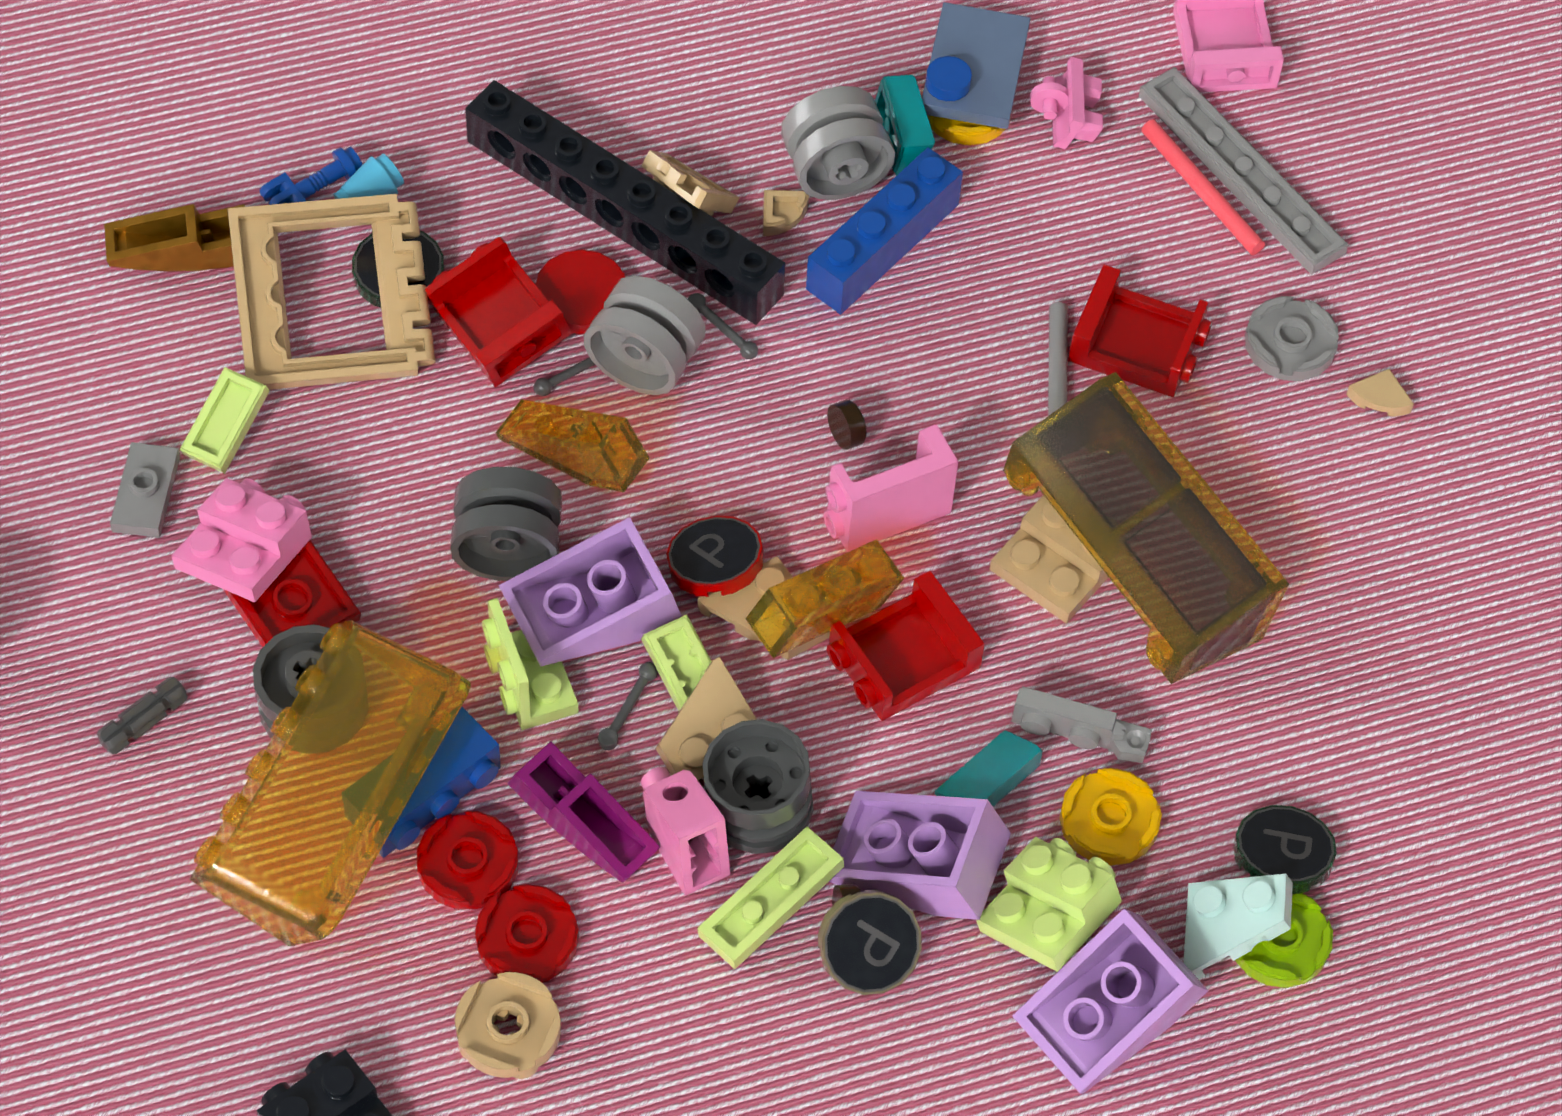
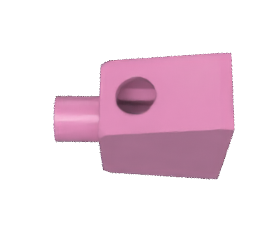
M656 767L648 771L641 779V786L644 789L643 797L647 827L653 840L660 846L659 851L684 895L686 896L731 875L725 818L692 772L682 770L670 775L665 767Z

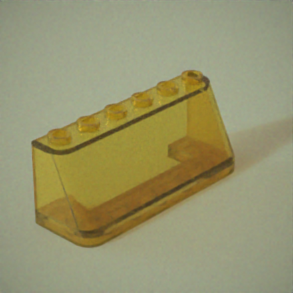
M352 620L342 624H334L323 637L320 643V648L324 650L316 665H310L297 681L295 690L299 694L292 706L284 708L274 720L270 732L274 734L266 750L261 749L248 764L245 775L249 779L242 791L233 794L222 808L220 818L223 820V823L216 835L208 837L198 849L194 857V862L198 865L189 879L289 947L322 940L339 924L471 688V682L456 671Z

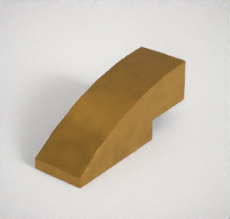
M190 204L104 224L106 260L110 267L166 272L201 271L234 267L228 208L199 214L195 205ZM243 204L229 208L245 207V205Z

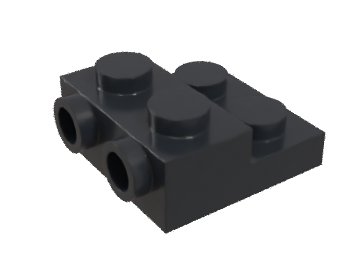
M346 1049L336 1056H333L331 1052H324L318 1055L306 1067L305 1072L307 1076L291 1087L287 1082H281L273 1086L264 1094L261 1099L263 1106L257 1110L258 1116H392L378 1098L375 1086Z

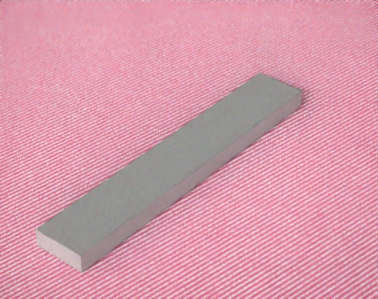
M1176 67L1140 87L1139 97L1311 275L1346 254L1349 244Z

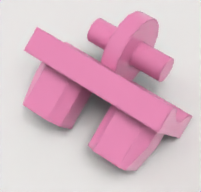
M1075 57L1069 58L1067 61L1068 69L1063 75L1056 78L1052 76L1045 77L1043 83L1035 86L1030 93L1031 106L1036 111L1043 113L1045 119L1052 120L1053 146L1066 149L1074 138L1093 142L1103 129V115L1085 109V106L1093 108L1099 101L1102 93V79L1083 74V60Z

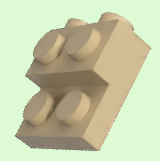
M1050 487L1023 516L1020 529L991 559L989 570L1067 624L1124 561L1129 540L1125 538L1124 529L1117 521L1110 517H1103L1099 520L1087 512L1086 505L1079 495L1069 490L1061 494Z

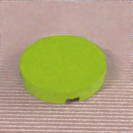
M1292 889L1291 929L1270 941L1259 942L1250 952L1235 961L1248 976L1267 986L1289 988L1305 984L1322 971L1332 951L1333 929L1329 919L1327 922L1325 916L1320 912L1322 908L1313 898Z

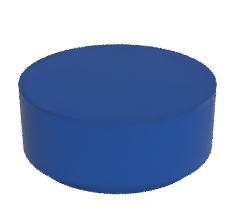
M939 57L932 61L927 68L926 88L933 97L939 100H959L966 96L970 90L971 69L965 61L957 57Z

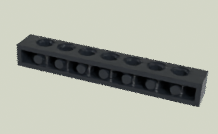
M493 80L465 108L467 142L753 324L757 325L784 296L786 265L784 261L701 209L693 206L682 197L497 81Z

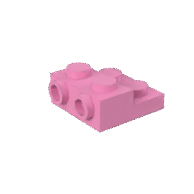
M226 478L197 509L201 523L171 556L175 569L252 602H256L312 538L306 509L293 496L284 495L279 500L267 495L264 489L252 479L246 478L241 483Z

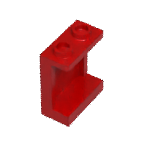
M497 237L490 243L480 245L472 252L469 258L453 269L441 272L425 288V292L436 313L495 388L572 334L562 311L553 300L548 301L514 259L502 237Z
M1103 264L1073 333L1068 361L1174 398L1180 381L1189 383L1198 359V356L1192 355L1195 345L1204 347L1213 322L1205 319L1209 302L1200 299L1195 312L1130 291L1118 286L1121 270Z
M928 571L914 579L911 595L847 629L840 620L831 624L827 653L836 669L839 671L845 670L852 679L854 691L861 704L867 709L872 707L880 720L884 721L980 669L985 643L933 573Z

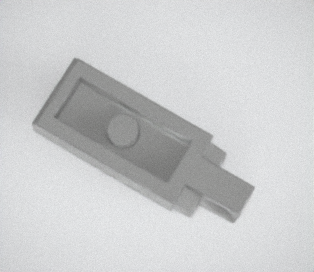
M1024 686L1019 689L1011 720L1012 723L1020 724L1023 730L1031 734H1056L1068 738L1077 747L1095 749L1099 746L1108 749L1109 752H1114L1118 760L1142 763L1144 760L1152 729L1116 719L1117 713Z

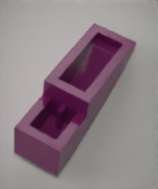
M552 741L516 772L507 783L554 830L622 883L660 848L653 838L591 773L585 777Z

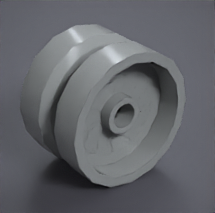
M850 86L828 88L802 99L789 110L782 122L781 136L787 152L793 160V168L798 182L806 194L825 200H838L855 196L872 188L890 171L894 164L895 150L887 131L882 125L883 119L877 104L869 92L859 87Z
M634 275L621 278L614 286L604 302V309H601L584 333V347L590 359L597 367L620 385L638 393L660 395L668 393L678 382L686 369V362L695 354L705 338L706 325L699 311L685 296L675 289L652 278Z

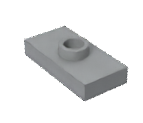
M131 442L110 521L112 532L160 538L180 461L179 448Z

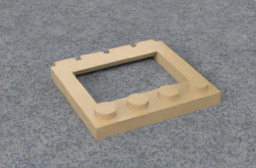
M397 194L228 208L246 377L264 384L269 390L418 376L419 366H428L436 362L432 330L413 329V327L425 326L431 323L428 296L425 292L426 286L422 284L408 285V283L425 280L421 242L402 240L416 238L420 235L417 205L415 202H398ZM371 225L386 350L292 359L278 233Z

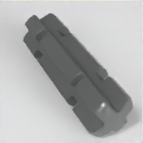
M175 677L166 678L155 687L157 689L155 694L151 691L120 713L118 715L120 719L118 722L111 720L98 730V740L110 754L119 753L130 744L128 741L130 737L137 739L166 717L167 713L165 711L168 708L174 711L187 700L188 696L185 688Z

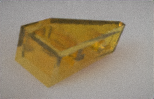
M521 399L495 432L501 441L589 486L619 492L626 491L650 459L627 418Z

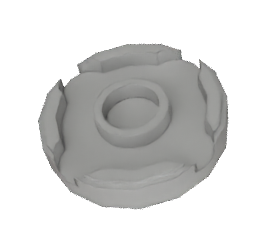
M1280 296L1262 303L1253 311L1245 331V346L1253 363L1266 374L1287 381H1304L1319 376L1331 366L1338 348V327L1330 313L1313 301L1305 299V302L1294 301L1293 296Z

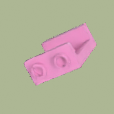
M1175 0L1173 12L1186 77L1200 93L1277 88L1284 59L1281 46L1273 47L1264 0Z
M936 424L919 431L916 460L858 482L851 481L842 463L831 466L830 484L825 488L828 507L827 511H824L823 517L829 534L834 539L839 537L847 553L951 513L958 460L938 425Z

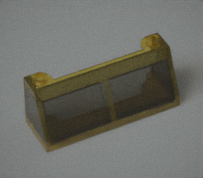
M1116 372L1096 381L1013 441L1003 468L1009 484L1026 496L1034 495L1039 490L1042 492L1149 627L1150 632L1146 645L1147 657L1150 663L1160 670L1171 684L1263 639L1289 583Z

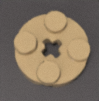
M517 972L497 974V979L488 980L481 984L480 980L465 992L456 1009L455 1028L459 1051L463 1058L467 1059L472 1066L488 1075L501 1078L514 1077L517 1079L531 1077L535 1074L538 1067L550 1059L559 1043L561 1019L557 1005L552 999V994L539 980ZM509 1014L517 1016V1026L521 1029L516 1033L511 1032L510 1035L500 1034L499 1027L494 1025V1022L497 1019L505 1021Z

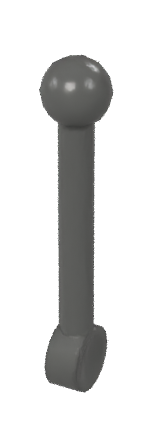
M694 293L688 297V300L699 313L705 316L740 348L743 358L753 359L757 356L758 346L754 342H746L706 306L704 295Z
M589 357L549 379H537L533 389L537 395L546 396L551 392L552 387L596 364Z
M645 662L640 666V677L611 726L601 730L599 733L598 742L602 749L612 750L617 746V733L646 684L654 680L658 675L654 663Z

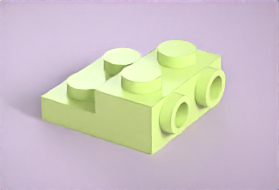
M1034 837L1003 870L1008 885L983 910L980 920L976 921L980 932L1058 972L1119 906L1122 899L1115 881V872L1104 860L1092 857L1086 862L1076 857L1072 847L1060 838H1053L1048 843Z

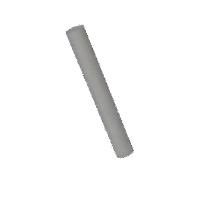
M1062 302L1052 303L1049 307L1048 425L1055 429L1064 428L1067 425L1068 306Z

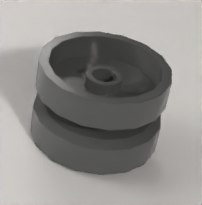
M490 467L474 471L460 480L455 489L454 515L456 521L452 526L450 544L452 559L462 569L476 576L497 581H508L559 554L560 542L558 526L561 523L562 513L561 490L551 479L535 471L517 467Z
M319 625L292 627L275 635L260 650L253 667L254 690L258 702L260 721L270 739L288 751L304 755L323 754L348 744L362 729L369 711L363 659L353 641L336 629Z

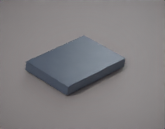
M943 2L930 63L944 56L957 57L965 61L972 72L971 86L969 92L963 98L956 101H942L933 97L928 92L925 81L922 101L926 114L1008 129L1031 17Z

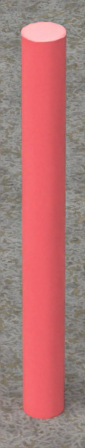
M1152 119L1146 122L1141 129L1146 138L1251 255L1259 253L1265 246V242L1157 121Z

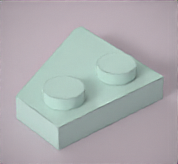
M1285 873L1188 883L1183 963L1199 980L1205 977L1203 969L1227 956H1230L1234 961L1250 952L1259 942L1270 941L1291 929L1293 882Z

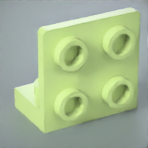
M498 598L488 600L489 619L482 620L483 632L487 641V645H484V652L491 673L499 672L503 686H499V692L506 714H516L521 730L578 714V702L562 661L540 666L522 630L510 632Z

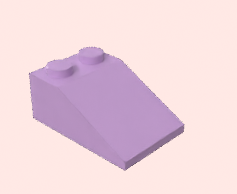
M630 517L498 585L540 666L639 642L643 634L682 617L668 585Z
M855 791L833 847L844 858V868L829 882L836 885L855 883L861 892H865L863 890L876 889L897 897L908 908L933 916L980 920L1011 832L988 799Z
M1124 908L1012 1016L1080 1094H1084L1170 1028L1209 990L1139 914Z

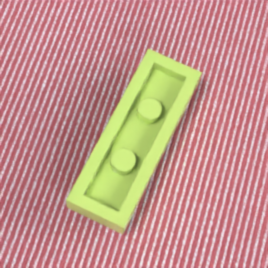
M807 826L697 928L699 937L729 965L736 969L844 868V858Z

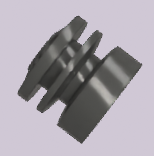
M764 719L741 721L724 729L709 744L703 760L705 791L725 818L727 843L735 849L753 854L777 852L783 849L809 825L814 811L809 756L798 735L783 724Z

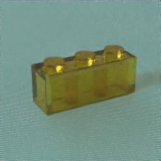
M876 539L768 588L745 619L772 658H775L830 632L831 624L839 620L845 625L881 608L904 580V576Z

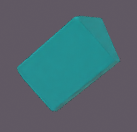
M913 75L883 77L875 99L883 119L882 125L887 131L895 150L892 169L896 176L927 147L932 149L935 144L917 81Z
M1004 730L938 787L934 794L945 797L988 799L991 805L995 806L1040 766L1043 750L1036 744Z

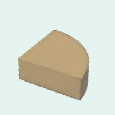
M764 190L763 236H773L787 232L800 223L809 206V195L804 191Z
M1390 369L1349 385L1346 394L1357 406L1363 409L1369 407L1376 411L1387 412V415L1392 417L1411 413L1414 405Z

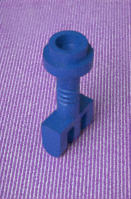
M351 146L345 150L339 147L332 152L335 161L323 167L320 171L313 173L296 184L284 172L264 184L260 188V194L265 201H269V205L306 202V198L340 178L345 177L348 180L363 164Z

